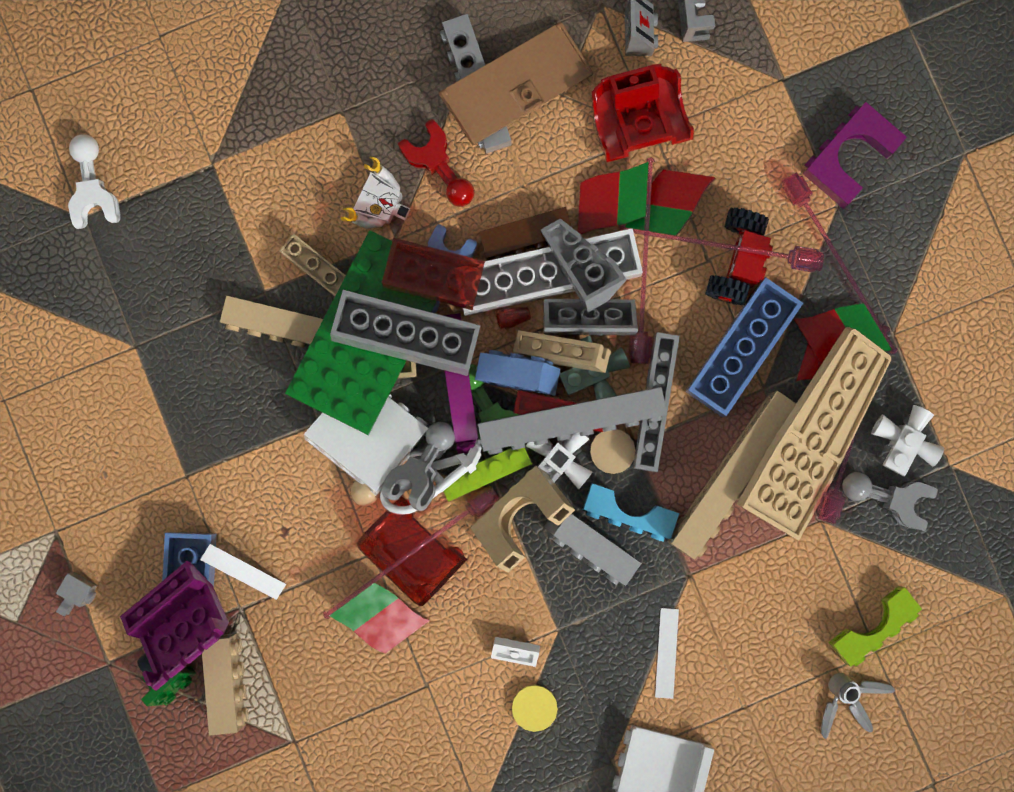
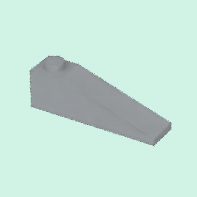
M562 219L541 229V233L588 312L609 301L625 283L626 278L616 262L599 251L598 247L593 243L590 244L581 237L580 233Z

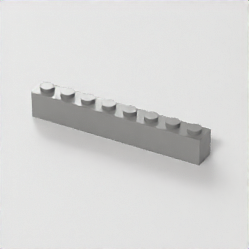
M662 387L482 422L478 423L483 451H488L490 455L503 452L502 448L511 446L512 450L525 448V443L534 442V445L548 443L549 438L557 437V441L570 439V434L574 433L586 436L594 434V429L602 428L603 432L616 430V425L625 423L626 427L640 425L639 420L648 419L649 423L661 421L662 416L667 415Z

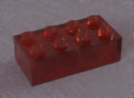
M393 238L382 286L395 291L473 310L485 261Z

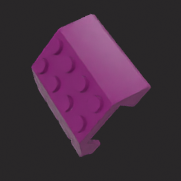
M189 561L182 564L120 616L127 635L140 638L153 671H144L142 675L146 685L151 686L155 691L168 682L169 678L174 677L184 669L187 663L190 664L200 656L204 649L207 650L216 643L220 636L224 634L229 623L213 585Z

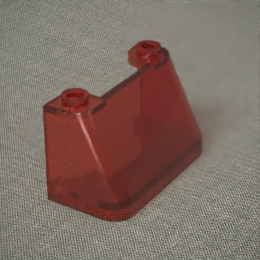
M402 496L394 503L397 506L411 505L409 500L404 499ZM387 510L361 536L357 546L411 601L418 606H423L468 559L464 556L463 551L456 546L445 548L414 518L415 512L396 514Z

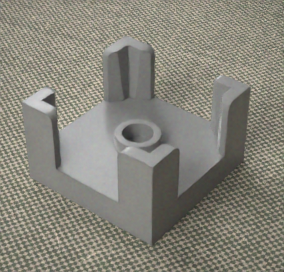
M678 0L682 42L709 40V30L715 27L714 15L697 16V8L704 7L706 4L705 0Z

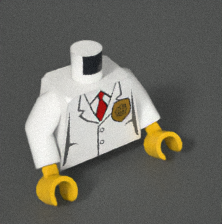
M369 157L373 160L374 164L371 168L367 164H364V167L367 170L374 171V173L370 172L354 208H343V210L348 211L349 217H340L341 220L344 222L352 221V223L366 229L390 224L393 216L406 220L410 208L400 204L402 199L400 185L393 174L380 165L377 158Z

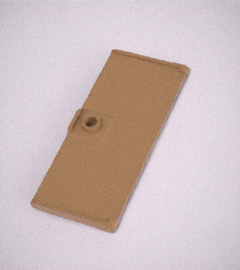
M558 22L546 31L439 91V96L454 116L470 143L474 146L589 78L594 73L563 23Z

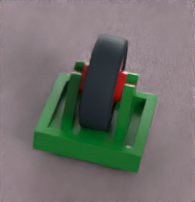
M145 653L138 659L137 664L142 672H153ZM186 666L174 677L169 678L168 682L155 691L151 686H148L150 691L141 700L146 706H166L176 698V692L180 689H185L192 683V677L196 672L191 666Z

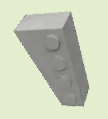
M572 514L559 526L550 520L543 526V528L554 535L551 540L561 547L565 544L571 547V554L580 560L583 557L590 561L588 566L598 573L601 569L608 573L606 578L615 585L620 582L626 586L642 564Z

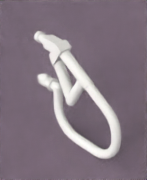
M480 439L476 440L475 446L470 448L467 456L461 453L431 464V467L437 473L433 479L437 484L434 497L442 493L466 472L471 474L476 470V465L481 457L482 442ZM426 448L412 449L400 465L410 457L421 456ZM446 450L439 451L435 459L441 458L442 454L445 453ZM461 464L445 478L436 471ZM381 489L380 500L388 511L396 514H410L417 511L411 505L397 506L392 504L389 499L383 496Z

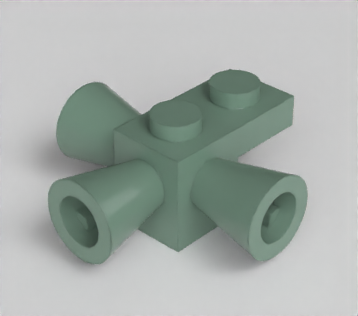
M591 336L580 339V341L592 342ZM620 347L610 354L606 373L572 368L559 374V377L568 395L593 385L597 400L617 396L606 379L610 377V372L630 368V364L625 352Z

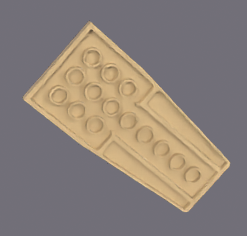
M846 327L784 424L776 433L737 505L791 537L800 540L838 471L891 362V356L856 329Z

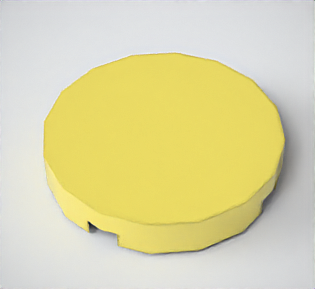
M536 684L529 685L519 690L514 697L512 704L513 717L523 729L532 732L542 731L551 726L556 719L558 710L556 699L552 692L545 687Z

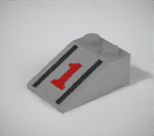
M648 0L627 1L625 9V56H652L654 49L658 48V35H654V27L658 24V14L654 13L653 4Z

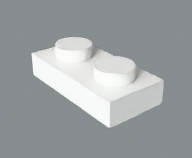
M495 637L491 658L536 667L540 645Z

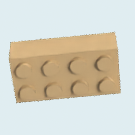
M238 633L221 635L216 643L207 650L204 649L202 653L209 736L237 733L246 725L245 722H248V709L244 708L243 699H246V686L242 685L241 676L244 675L243 661L240 662L239 653L242 652L241 638L238 639Z

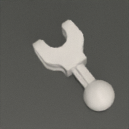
M77 135L69 144V152L72 158L80 163L82 182H76V192L68 203L72 224L76 229L85 228L88 224V212L95 206L102 207L107 221L117 223L120 221L118 199L105 189L104 182L96 179L93 161L99 153L98 143L89 135Z

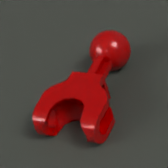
M430 119L425 123L427 132L430 135V141L426 146L421 148L414 147L407 139L398 142L400 151L411 166L427 169L432 175L436 172L447 185L446 197L452 205L463 207L473 200L475 190L472 183L465 178H457L448 166L450 160L446 154V134L434 119Z

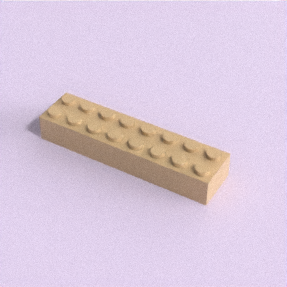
M779 391L771 392L767 395L673 531L671 540H667L669 544L694 560L697 556L700 558L708 547L705 544L710 537L713 539L721 529L718 525L722 519H728L734 508L731 506L736 500L740 499L745 486L752 478L776 433L780 430L796 405L795 402Z

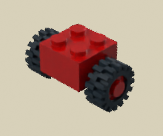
M734 207L729 209L724 227L733 233L736 232L740 236L735 244L727 276L711 275L705 292L707 296L719 301H725L726 303L745 305L749 288H752L757 283L759 284L760 280L763 281L767 267L763 266L766 258H770L773 245H770L771 238L764 236L769 221L768 217L758 212H752V210H745L744 208Z

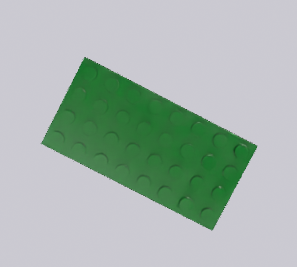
M369 230L285 394L369 436L407 360L331 341L330 333L342 291L346 290L432 312L452 271Z

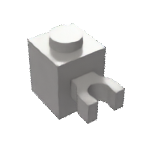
M75 572L67 573L56 592L57 595L64 598L56 612L66 616V614L69 615L74 604L78 607L90 604L96 596L94 591L98 585Z

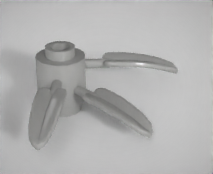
M837 673L832 676L828 687L835 696L832 703H827L821 725L823 738L826 739L830 733L838 709V699L843 703L851 704L849 709L855 719L866 731L872 732L873 726L860 701H858L861 693L895 692L894 687L875 681H862L861 685H858L844 673Z

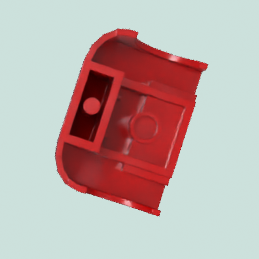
M662 63L649 65L601 79V83L592 91L593 118L606 162L628 157V152L667 141L674 145L693 140L694 128L686 115L681 93V75L677 69L664 67Z

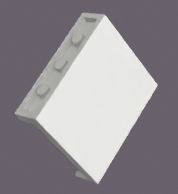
M389 395L369 436L324 413L304 433V438L308 443L357 482L366 484L375 496L381 491L382 485L390 471L402 463L422 437H426L428 430L426 427L427 423L418 416L416 418L409 413L410 410L404 404L394 402L391 399V395Z
M631 725L630 731L626 730L623 744H626L625 752L620 753L618 766L621 767L619 776L615 775L612 789H615V792H704L714 753V748L711 745Z

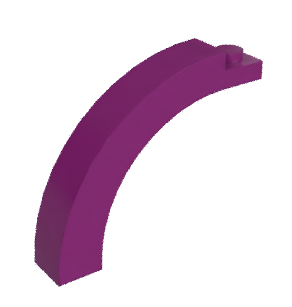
M461 313L443 315L462 321ZM445 370L458 454H466L470 448L475 446L476 440L479 439L469 373L468 376Z

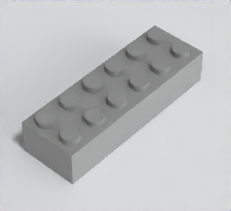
M343 290L330 335L331 341L468 376L481 325Z

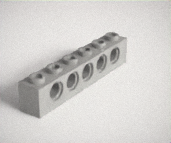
M468 14L442 22L443 30L440 31L443 44L448 43L450 48L447 55L450 64H455L457 72L454 75L457 82L485 66ZM462 39L466 41V44L463 47H457L454 44L455 41ZM465 60H470L474 63L470 68H464L461 64ZM507 126L479 142V148H484L485 153L488 154L511 146V138Z
M657 332L653 338L645 390L662 387L666 411H668L680 336ZM667 415L662 416L661 421L651 423L648 422V419L640 420L633 469L658 472Z

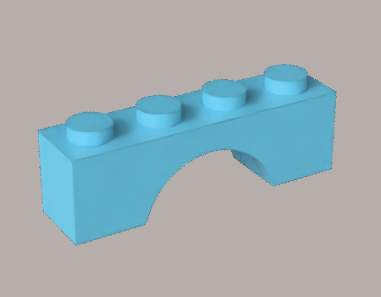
M593 483L590 485L582 508L587 511V516L598 520L600 515L609 518L607 523L619 527L621 523L630 525V531L642 534L643 530L652 533L651 538L664 542L665 538L671 540L679 516L677 512L656 505L651 511L642 516H629L622 512L616 504L613 490Z

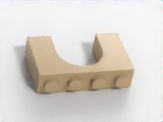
M537 466L529 470L516 485L509 489L508 493L495 502L493 507L471 527V530L495 565L508 573L525 558L513 541L510 532L512 519L518 510L528 504H537L545 517L558 526L575 511L551 477Z

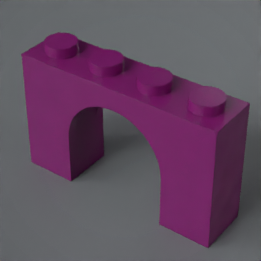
M867 102L861 107L856 105L848 114L851 119L846 124L841 122L834 130L836 136L831 141L827 138L819 149L822 152L817 158L813 155L804 165L807 169L803 172V175L843 209L849 205L863 187L841 168L838 161V151L841 144L850 139H860L870 144L887 159L907 138Z

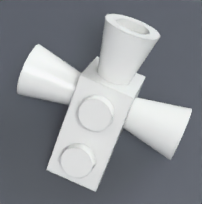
M913 405L908 424L899 426L883 414L878 418L871 434L891 440L888 446L892 447L883 466L902 476H906L917 454L932 467L939 462L943 455L944 447L924 441L926 435L921 433L933 418V413Z
M580 433L570 434L571 438L564 440L562 445L557 443L554 446L549 439L548 443L534 445V442L527 443L526 447L545 456L538 467L545 471L554 483L564 472L573 484L580 489L592 474V471L573 462L576 458L573 453L589 440L586 436H580Z

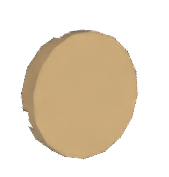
M616 429L596 435L591 443L590 455L592 462L598 469L605 473L616 474L630 467L635 458L636 450L630 436L622 430Z

